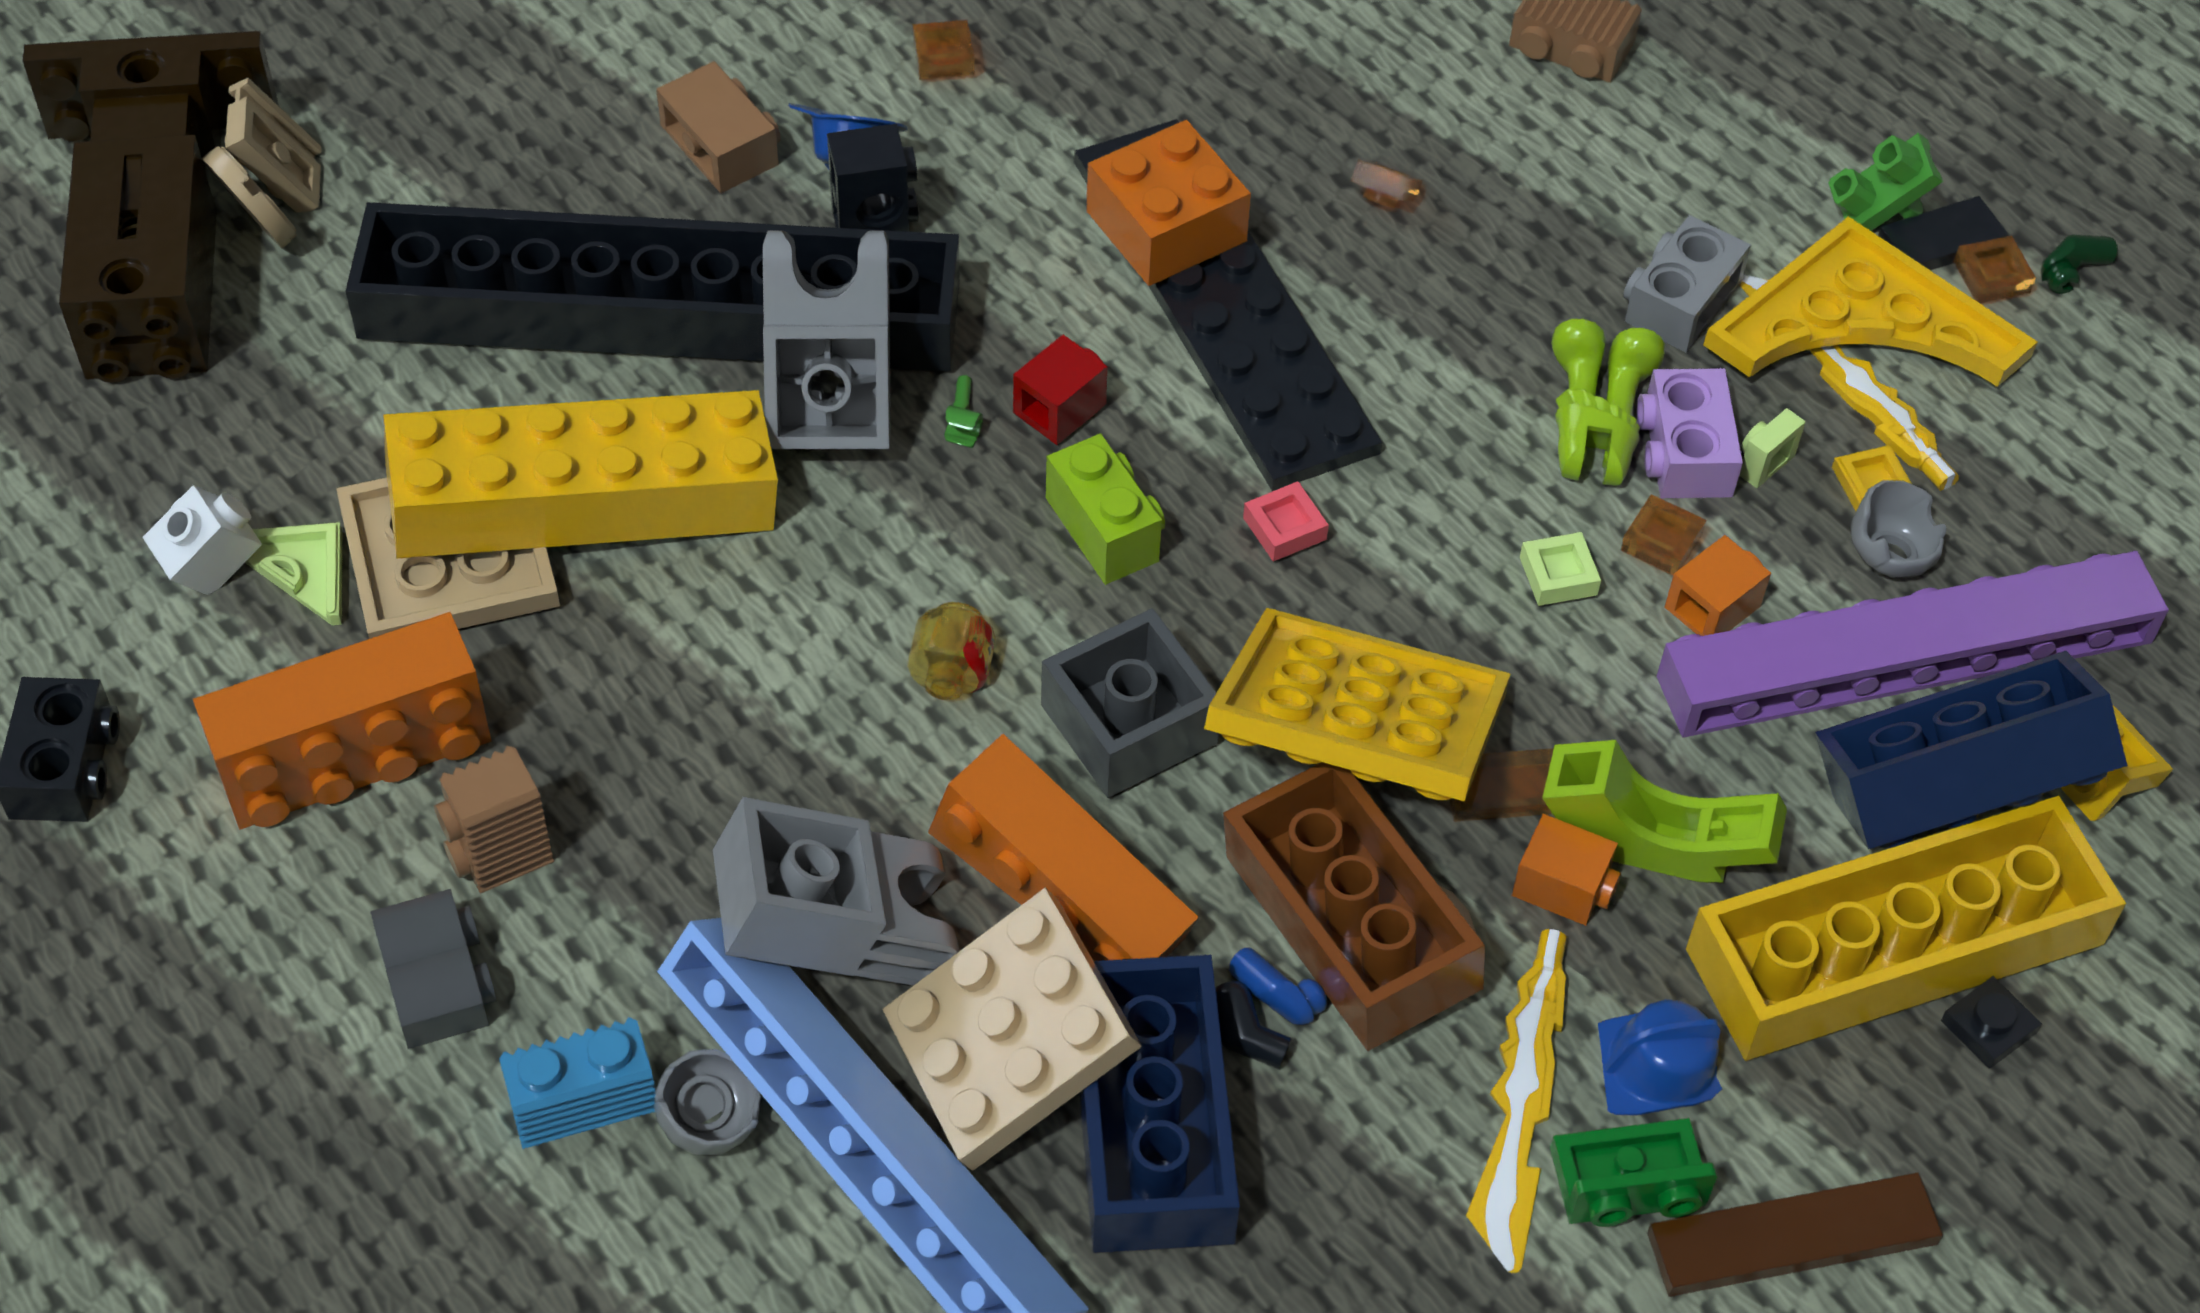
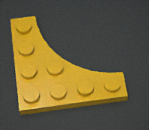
M1848 216L1708 328L1703 346L1749 378L1764 367L1784 357L1805 350L1842 344L1891 346L1917 351L1951 362L1979 375L1998 387L2032 357L2038 341Z

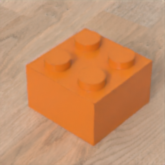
M1187 119L1088 163L1086 212L1148 286L1247 242L1251 193Z

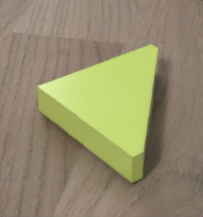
M340 522L252 529L262 545L245 563L329 624L342 625V529Z

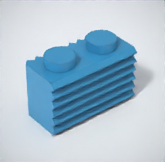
M628 1017L624 1025L617 1021H614L610 1028L601 1024L596 1032L587 1028L583 1036L573 1032L569 1040L559 1036L555 1044L548 1040H545L541 1047L532 1043L527 1051L518 1047L513 1055L504 1051L499 1058L522 1149L655 1112L656 1090L652 1070L638 1022Z

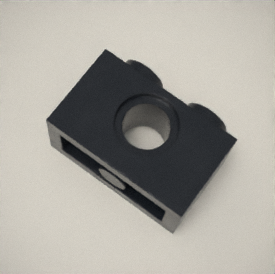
M897 124L827 133L831 208L835 227L909 232V222L919 220L914 187H908V182L917 181V166L913 147H902Z

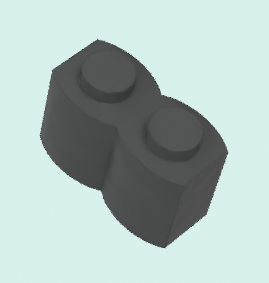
M451 889L370 911L408 1049L489 1026L484 1005L497 1002L486 962L472 965L468 948L479 945L480 940L470 905L456 909Z

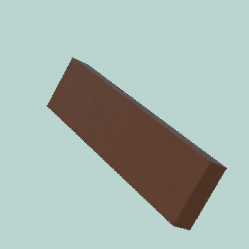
M1918 1172L1650 1223L1647 1231L1668 1297L1935 1246L1939 1244L1943 1236Z

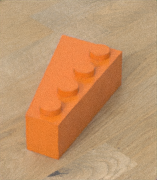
M1004 734L996 739L948 784L928 831L930 835L1021 905L1042 889L1046 888L1059 900L1093 961L1167 957L1186 938L1199 918Z

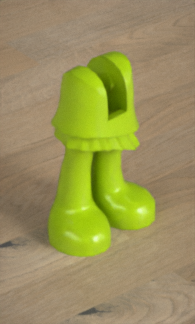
M1570 319L1559 324L1552 335L1554 356L1567 373L1569 382L1568 389L1555 399L1559 407L1555 413V420L1559 430L1558 457L1561 475L1564 478L1579 481L1587 452L1585 447L1604 449L1606 451L1604 452L1602 462L1604 468L1602 485L1619 486L1628 472L1633 452L1639 442L1638 431L1640 426L1637 423V419L1632 416L1638 384L1650 377L1653 369H1658L1662 364L1665 343L1657 333L1645 328H1629L1619 332L1613 339L1609 351L1608 390L1605 400L1602 397L1596 396L1598 374L1605 350L1606 338L1604 331L1595 322L1586 319Z

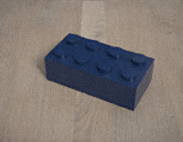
M2067 651L1815 732L1834 800L1868 850L1875 847L1892 848L1911 841L1915 834L1940 826L1959 827L1974 821L1980 813L2005 805L2015 807L2028 805L2039 800L2043 793L2066 785L2083 786L2093 784L2105 778L2107 772L2127 766L2110 693Z
M1212 955L1094 961L1142 1047L1079 1092L1093 1253L1235 1245L1240 1206Z

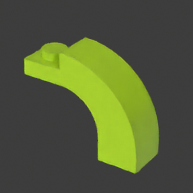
M1616 740L1554 745L1542 797L1556 819L1617 842L1614 862L1696 882H1723L1726 866L1778 863L1787 807L1779 793L1698 798L1680 795L1660 788L1643 778L1633 768Z

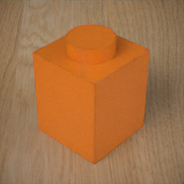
M1724 535L1674 573L1665 608L1694 633L1701 636L1730 631L1761 607L1771 572L1762 565L1761 561L1753 553L1743 550L1729 537Z
M1543 813L1519 863L1512 896L1586 926L1595 905L1606 910L1608 909L1618 886L1621 872L1611 869L1618 843Z

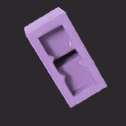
M1725 368L1653 369L1648 393L1640 394L1638 397L1637 422L1640 430H1649L1651 441H1647L1645 447V471L1647 477H1657L1660 498L1733 497L1743 461Z

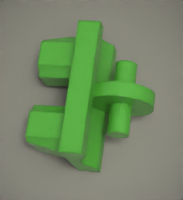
M1920 133L1915 134L1907 141L1892 135L1876 146L1875 152L1872 155L1874 164L1861 173L1854 169L1845 168L1830 178L1829 187L1834 202L1842 210L1844 219L1849 216L1872 231L1898 212L1905 219L1922 214L1924 209L1920 197L1943 182L1941 174L1931 158V146L1928 139Z

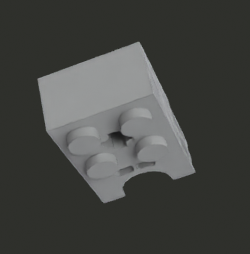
M768 231L763 243V349L765 422L771 449H889L891 439L889 239L886 232L868 231L860 240L857 271L850 282L840 288L826 290L816 288L808 283L800 273L796 261L794 239L785 231ZM821 370H831L836 377L843 379L844 384L837 383L835 393H825L823 384L813 382L812 376H820Z
M742 797L713 848L725 955L914 986L960 951L952 926L947 922L926 916L911 907L927 900L936 891L945 877L941 853L931 843L873 832L870 830L869 820Z

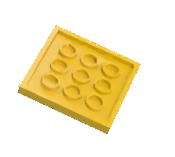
M1266 607L1208 708L1204 729L1222 734L1224 739L1233 744L1241 746L1259 744L1284 751L1290 758L1301 763L1318 764L1324 762L1349 769L1353 775L1366 781L1383 782L1388 780L1414 787L1418 793L1430 799L1449 800L1453 798L1465 802L1504 701L1511 673Z

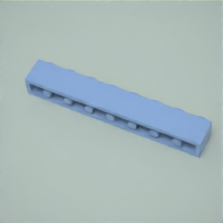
M721 918L689 922L657 972L947 1313H1087L1089 1308L789 965L725 955Z

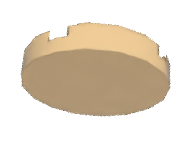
M219 146L215 147L201 158L236 201L281 249L297 236L296 228L267 193L265 194L248 175V172L223 146L221 148Z

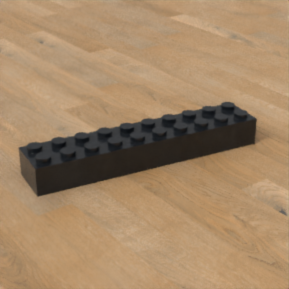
M367 202L345 292L357 339L764 361L763 243L767 232H787L794 239L797 265L805 280L816 288L831 290L840 288L850 282L856 273L858 248L861 238L868 231H885L889 239L890 368L951 371L960 285L959 234Z

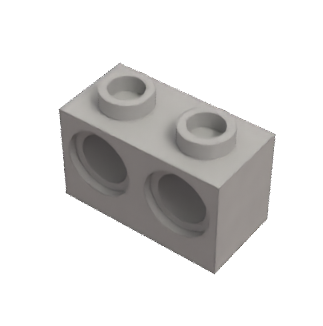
M1689 215L1674 234L1668 231L1662 236L1653 253L1652 262L1646 269L1638 267L1628 280L1623 294V298L1629 301L1625 322L1636 328L1652 330L1664 342L1687 353L1742 282L1751 244Z

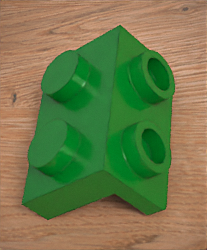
M1690 1118L1554 1135L1550 1146L1569 1224L1591 1221L1595 1226L1607 1227L1623 1223L1635 1215L1658 1212L1670 1218L1686 1216L1707 1205L1717 1180L1714 1164L1711 1162L1702 1163Z

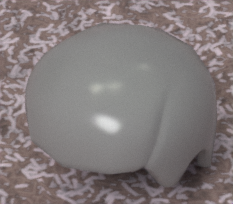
M1882 480L1867 490L1850 525L1851 537L1859 555L1875 571L1892 578L1914 577L1923 574L1937 564L1942 555L1943 538L1946 534L1947 526L1945 524L1937 525L1931 515L1932 496L1927 491L1901 480ZM1888 543L1900 547L1905 552L1907 559L1891 552Z
M718 1049L689 1051L671 1063L664 1070L660 1078L654 1102L656 1120L669 1141L693 1155H721L743 1143L759 1123L761 1093L728 1054ZM723 1111L718 1120L708 1124H701Z

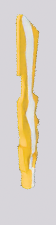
M1743 275L1739 286L1750 296L1768 280ZM1839 345L1810 349L1811 353L1823 365L1820 376L1852 409L1870 419L1876 425L1874 434L1886 445H1890L1893 451L1907 465L1922 471L1940 491L1957 483L1959 475L1937 450L1935 434L1918 422L1916 411L1913 407L1897 398V389L1877 381L1869 361L1846 357Z
M1545 929L1540 933L1533 967L1517 981L1516 987L1519 1003L1505 1019L1508 1040L1499 1046V1051L1506 1070L1491 1090L1490 1095L1506 1116L1466 1214V1217L1495 1256L1510 1273H1517L1522 1268L1541 1169L1527 1166L1534 1125L1545 1122L1549 1118L1555 1068L1551 1037L1553 1030L1562 1032L1566 975L1562 970V962L1567 936L1561 931L1554 929Z

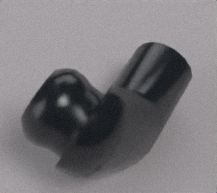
M1233 980L1217 986L1215 990L1222 1045L1227 1049L1279 1070L1292 1038L1260 1025L1251 991L1245 984Z

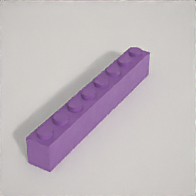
M2138 551L2112 556L2110 554H2098L2085 561L2056 567L2041 565L2026 573L2000 578L1985 576L1969 584L1939 590L1936 588H1924L1909 596L1883 601L1868 599L1852 607L1822 613L1819 611H1807L1792 619L1766 624L1751 622L1743 624L1734 630L1705 636L1699 634L1686 635L1674 642L1665 644L1656 677L1680 734L1684 738L1982 678L2063 651H2067L2076 659L2153 643L2169 609Z

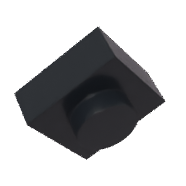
M1994 976L1948 1008L1941 1019V1022L1989 1069L2035 1036L2042 1025Z

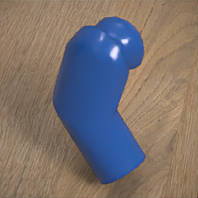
M1250 947L1241 949L1231 959L1229 965L1230 974L1237 981L1245 984L1255 997L1291 1024L1305 1025L1312 1023L1314 1015L1320 1014L1325 1010L1327 996L1323 988L1315 980L1303 979L1296 986Z

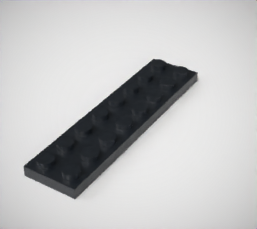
M1178 119L1075 150L1074 164L1087 184L1089 162L1180 122ZM1249 231L1247 242L1149 286L1272 491L1381 454V439Z

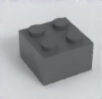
M1153 608L1042 661L1041 706L1107 798L1218 743L1219 733L1204 729L1209 705L1217 692Z

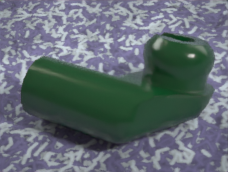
M2076 234L2067 236L2042 262L2040 270L2041 281H2047L2050 290L2054 293L2064 294L2071 292L2074 288L2070 282L2079 283L2080 274L2077 269L2082 264L2110 265L2114 262L2118 252L2116 241L2109 236Z

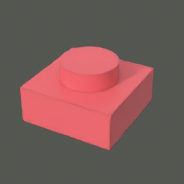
M1298 481L1244 503L1243 519L1273 562L1327 540L1329 524Z

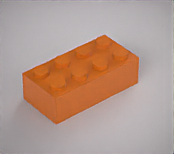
M451 612L193 699L239 830L252 825L258 827L276 825L283 821L292 811L318 802L325 805L341 802L348 798L355 789L381 780L385 782L404 780L411 776L420 766L443 758L460 760L472 755L480 745L492 742L476 670Z

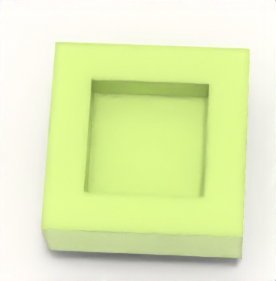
M1786 408L1768 424L1763 421L1756 424L1746 435L1741 445L1744 457L1739 476L1755 488L1760 487L1795 457L1806 421Z
M1582 532L1522 543L1520 560L1538 606L1598 595L1601 579Z

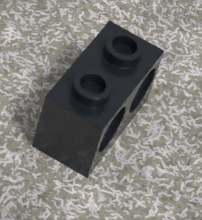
M21 677L0 760V802L8 820L88 822L93 800H102L106 792L107 768L102 760L105 746L116 744L120 730L117 706H110L100 679Z

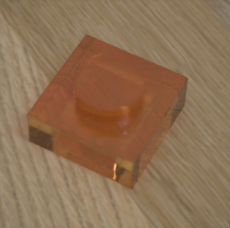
M968 20L913 24V44L919 80L975 75V58Z
M1358 159L1351 178L1352 182L1366 187L1363 195L1364 198L1391 208L1396 207L1398 199L1414 202L1423 180L1394 169Z
M2012 236L1958 247L1954 264L1977 302L1984 303L2031 293L2036 277Z
M1651 494L1625 533L1621 551L1674 575L1676 571L1683 567L1700 540L1707 520Z

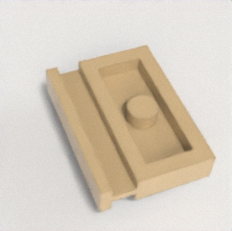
M249 78L230 86L229 94L235 98V102L228 105L225 149L228 150L240 165H244L258 177L274 197L282 199L295 212H310L318 208L321 165L314 159V156L321 153L322 146Z

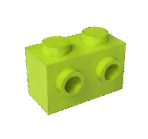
M1100 433L1046 456V499L1105 585L1159 562L1161 530L1165 528V518L1156 499L1151 495L1145 497L1136 484L1133 470L1124 454L1121 452L1115 454Z

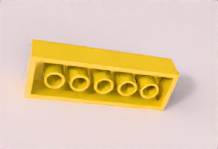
M759 390L383 414L385 462L396 559L774 530L778 478Z
M2058 795L1700 907L1686 946V951L1743 1059L1748 1061L1979 986L1992 976L2000 979L2102 946L2108 939L2126 902Z

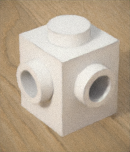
M195 485L175 501L167 513L142 537L171 581L206 595L220 589L262 545L248 524L251 514L239 500L228 493L223 492L218 496Z

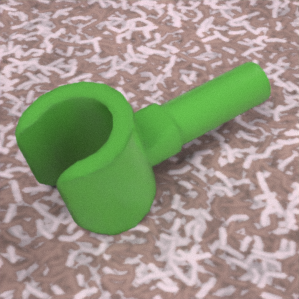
M961 375L957 378L954 403L946 409L945 419L948 425L944 437L947 442L973 448L982 428L983 415L982 413L969 410L972 380L967 375Z

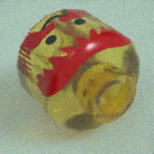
M960 602L943 603L936 608L926 611L918 618L907 660L910 676L920 686L924 687L928 694L941 700H954L959 698L962 693L976 692L985 685L989 675L996 642L993 627L976 608Z

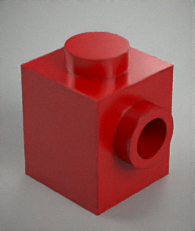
M1063 334L1013 374V413L1054 444L1058 445L1106 405L1108 366L1103 363L1094 351L1082 348Z

